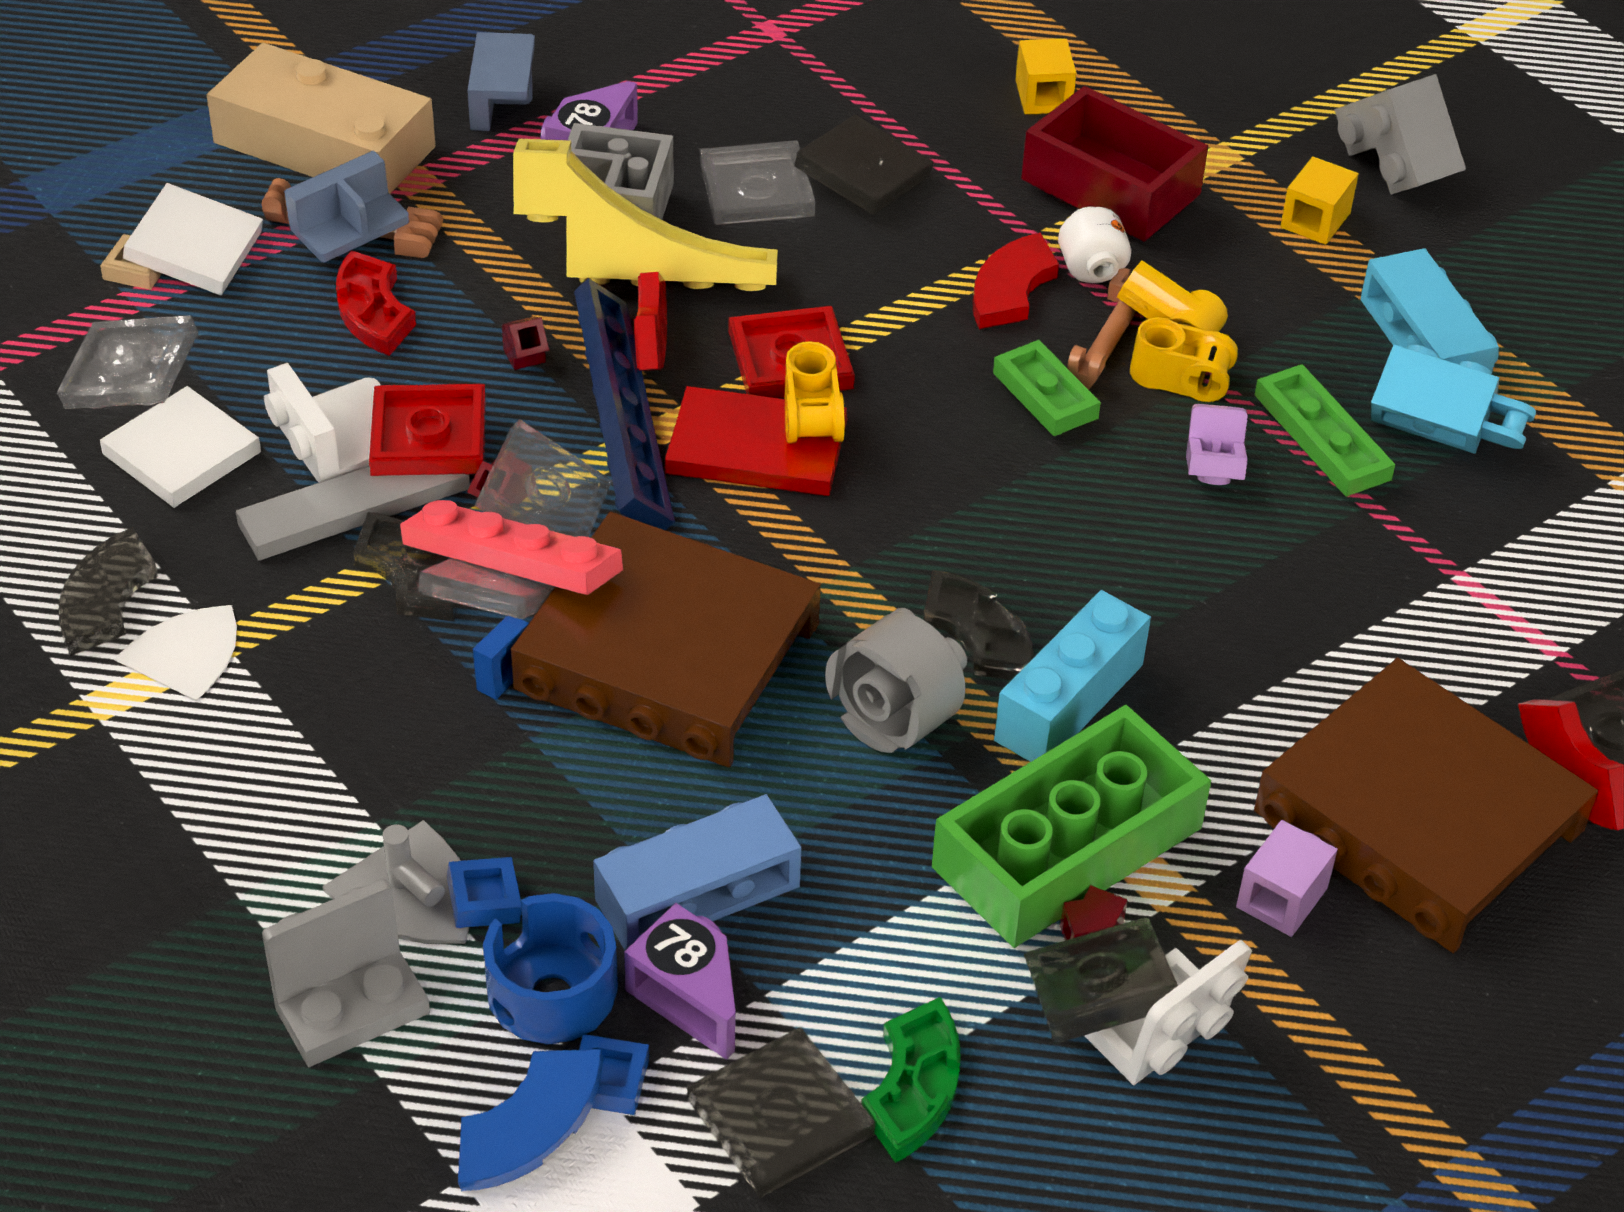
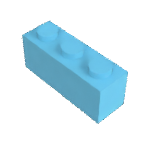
M1425 248L1369 259L1360 300L1392 345L1395 344L1407 348L1409 345L1424 346L1436 352L1440 359L1455 364H1460L1462 361L1475 362L1485 366L1492 373L1494 364L1499 356V346L1495 337L1485 329L1473 313L1469 302L1461 297L1449 281L1445 270L1437 265Z
M1100 590L999 693L994 741L1031 762L1078 734L1142 667L1151 616Z

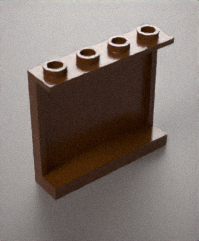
M609 512L591 538L596 543L621 549L623 571L589 595L559 587L554 588L511 648L513 688L532 699L547 701L577 712L587 719L599 720L632 732L639 738L654 740L684 751L696 759L708 760L730 768L734 757V736L797 635L810 639L819 625L821 584Z
M1397 657L1262 771L1254 812L1263 817L1274 829L1283 820L1305 832L1316 835L1322 841L1337 848L1333 865L1334 869L1361 887L1370 898L1382 902L1410 922L1422 935L1435 940L1454 954L1460 947L1467 924L1560 836L1571 843L1585 830L1599 790Z

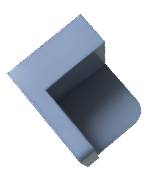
M477 32L467 90L470 130L490 131L494 104L526 105L532 101V64L535 49V36L533 34Z
M374 150L284 190L290 230L321 262H327L409 223L408 212L388 193L385 162Z

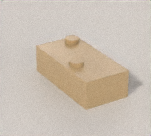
M263 42L207 93L214 143L311 177H315L374 150L385 162L388 193L391 194L436 147L432 98Z

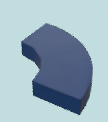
M601 1049L533 1051L527 1076L510 1098L488 1112L461 1117L458 1185L461 1192L496 1187L534 1171L543 1165L542 1160L555 1151L572 1133L576 1134L589 1114L598 1093L603 1068Z

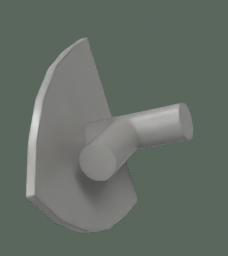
M424 820L409 830L398 824L388 826L383 831L384 846L322 886L323 891L331 899H335L352 888L364 887L380 879H386L393 891L398 939L424 944H466L469 927L456 928L447 883L448 863L460 861V858L447 842Z

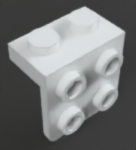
M288 363L267 370L270 393L264 396L267 413L272 423L276 427L279 426L289 440L296 457L304 461L318 483L369 466L374 386L381 385L376 379L363 378L312 397Z
M1239 940L1199 970L1175 948L1085 1014L1079 1031L1133 1085L1137 1084L1154 1070L1159 1075H1163L1181 1060L1190 1042L1199 1035H1202L1205 1039L1212 1038L1230 1021L1234 1014V1010L1230 1008L1232 999L1248 980V975L1244 970L1252 949L1242 940Z

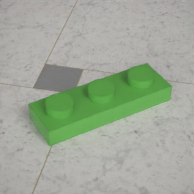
M1303 364L1257 379L1255 397L1346 497L1392 480L1396 464Z

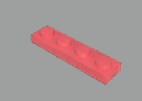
M449 500L430 502L420 512L400 524L403 545L589 595L623 571L622 553L619 548L596 543L590 537H573L550 531L544 525H527L508 520L495 512H478L459 507L455 502Z

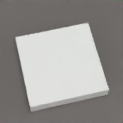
M166 183L124 245L123 259L222 296L261 234L263 219Z
M188 386L100 439L103 455L174 508L261 452L259 437Z

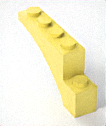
M518 139L513 152L514 214L527 215V219L533 222H553L558 220V216H567L566 277L579 278L581 283L589 278L599 285L609 283L610 279H629L633 285L638 286V276H640V273L659 272L665 281H682L685 287L692 289L711 288L714 286V283H735L737 289L759 291L765 289L766 285H776L778 250L739 246L705 238L675 227L638 208L607 186L571 151V141Z

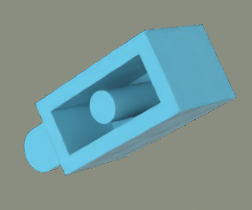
M1393 344L1371 401V421L1476 454L1481 439L1509 448H1523L1526 437L1522 433L1526 423L1534 420L1536 410L1521 401L1498 395L1499 377L1491 375V371L1481 364L1470 361H1462L1460 364H1455L1440 359L1436 352L1424 346L1409 345L1407 348ZM1491 412L1505 416L1502 426L1488 422Z

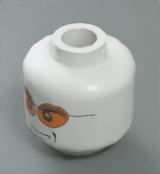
M1084 207L1079 209L1065 220L1059 230L1058 243L1069 273L1079 281L1086 283L1108 281L1118 273L1119 269L1125 268L1130 262L1132 249L1120 217L1110 209L1103 207Z

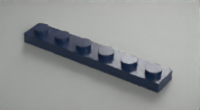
M588 278L574 290L579 313L578 321L582 328L586 348L585 356L589 363L593 382L592 391L596 397L600 417L599 426L604 437L608 456L607 465L611 472L616 496L615 505L622 516L666 530L675 520L642 371L637 369L635 339L627 303Z

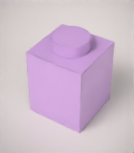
M1281 820L1246 865L1236 908L1292 937L1327 890L1338 849L1322 841L1316 835L1305 832Z

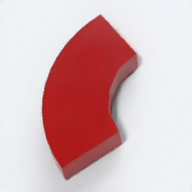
M1041 232L1016 239L1004 245L983 263L975 279L973 293V313L979 329L1028 320L1029 293L1040 284L1058 278L1059 263Z
M351 250L344 258L336 279V293L340 316L346 327L358 340L368 347L390 356L416 326L415 311L399 303L391 292L397 281L396 265Z
M659 272L640 273V276H638V312L636 319H634L637 369L640 371L661 370L666 357V282Z
M1534 699L1519 703L1521 721L1529 745L1599 790L1588 820L1608 829L1617 831L1624 829V764L1608 759L1593 745L1582 726L1575 702Z

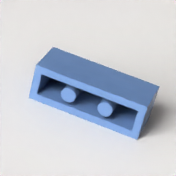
M767 794L744 803L731 804L718 813L689 824L676 825L663 834L631 846L618 847L607 855L594 859L595 900L605 918L613 927V931L622 947L626 950L675 903L695 916H704L711 921H715L800 887L801 846Z

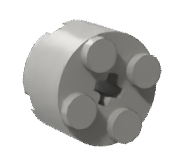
M898 608L831 654L825 671L826 687L831 700L839 695L847 711L840 718L860 741L880 752L892 753L898 748H905L906 750L955 715L961 708L965 698L963 669L967 665V656L962 646L956 640L944 638L932 625L915 616L910 610Z

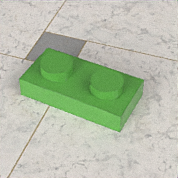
M1040 340L995 357L993 374L1053 436L1099 418L1101 402Z

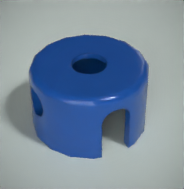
M556 893L529 896L521 900L523 929L515 942L504 949L502 924L496 918L490 923L483 942V955L489 1009L504 1029L522 1040L543 1044L574 1041L582 1037L583 1034L586 1035L595 1030L611 1013L618 991L617 953L613 927L598 908L578 897ZM588 933L594 936L600 948L591 941ZM547 978L562 979L571 987L567 990L553 992L534 990L540 981Z

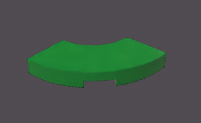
M941 997L884 1023L883 1038L892 1056L891 1067L881 1085L861 1099L860 1113L895 1163L916 1151L937 1131L946 1118L956 1095L961 1052L959 1036L953 1018Z

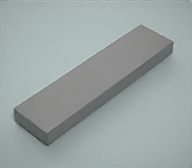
M368 466L236 510L237 522L259 561L468 490L470 487L469 474L371 476L370 467Z

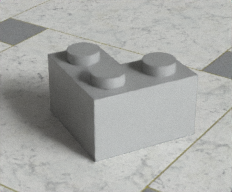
M1436 74L1334 109L1338 120V132L1346 145L1349 156L1376 147L1380 159V172L1387 182L1390 194L1408 190L1466 170Z
M574 123L568 140L571 141V151L612 190L638 208L662 220L674 185L673 135Z

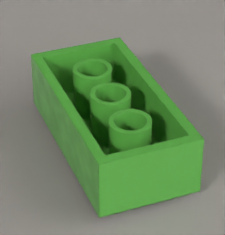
M1124 705L937 818L932 868L1013 948H1016L1060 920L1064 902L1084 899L1090 885L1107 890L1202 829L1211 780L1130 707Z

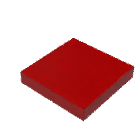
M832 306L729 318L728 332L746 394L772 398L785 397L787 352L793 346L808 341L819 342L828 346L833 351L836 357L839 391L854 389L855 375Z
M485 384L374 386L369 453L370 475L476 474L482 461H484Z

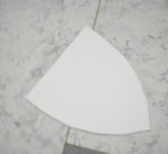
M232 605L201 608L174 616L148 629L131 642L114 660L197 701L227 668L235 649L237 624Z

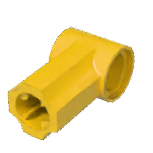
M1143 260L1133 270L1117 295L1118 299L1147 319L1156 317L1167 318L1179 324L1207 331L1219 332L1228 317L1225 304L1216 294L1200 289L1190 293Z

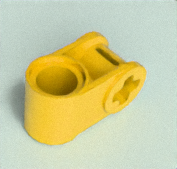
M1150 318L1143 321L1138 327L1130 364V375L1139 385L1149 389H1161L1185 395L1202 402L1218 401L1228 391L1230 377L1227 372L1237 361L1238 348L1228 335L1221 332L1207 331L1179 324L1167 318ZM1215 346L1217 347L1214 360L1210 361L1208 358L1211 348ZM1209 372L1211 373L1208 385L1204 387L1202 386V383L1205 377V373Z
M808 341L799 343L787 352L785 429L787 443H796L799 437L832 436L834 442H843L845 428L844 403L842 392H839L836 357L828 346L819 342Z

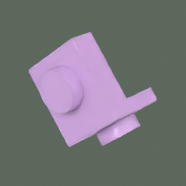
M1194 404L1192 406L1186 452L1189 475H1196L1199 481L1213 485H1226L1231 482V479L1245 480L1247 454L1244 440L1248 417L1246 409L1207 404Z

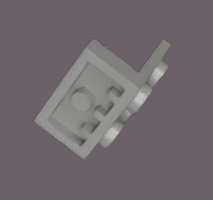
M380 879L364 887L352 888L340 897L302 913L286 916L277 924L265 928L262 932L276 1011L308 1068L430 1014L428 996L400 952L393 891L386 879Z

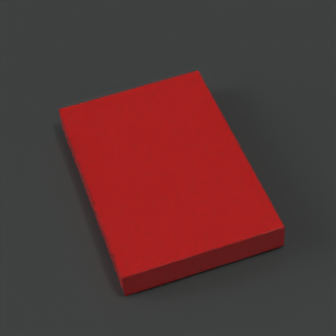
M687 386L666 454L665 474L829 496L842 442H834L832 436L799 437L796 443H787L785 399ZM844 407V424L846 427L847 408Z

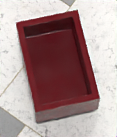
M1084 85L1026 131L1021 179L1079 209L1084 207H1103L1112 210L1120 217L1127 234L1145 242L1201 194L1208 145Z

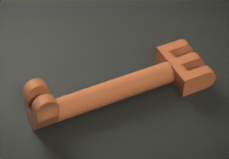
M274 179L262 200V209L267 221L289 224L284 190L291 186L284 179ZM408 207L406 211L409 215V223L380 238L394 240L396 255L425 258L429 255L432 244L435 242L444 220L437 211Z
M1119 269L1118 273L1111 279L1107 299L1118 303L1088 352L1086 353V348L1074 345L1071 350L1067 369L1088 390L1100 376L1106 361L1137 312L1117 298L1119 291L1131 274L1130 269Z

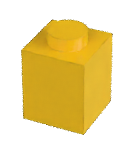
M1067 38L1019 40L1015 80L1024 114L1050 113L1074 94L1076 69Z
M1312 156L1287 188L1280 228L1326 245L1351 213L1359 173Z

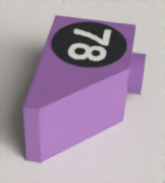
M626 81L564 98L554 114L545 118L540 139L568 140L574 123L634 130L638 124L637 83Z
M675 903L624 951L625 990L727 1060L735 1052L736 1022L727 937L710 919L704 916H695Z

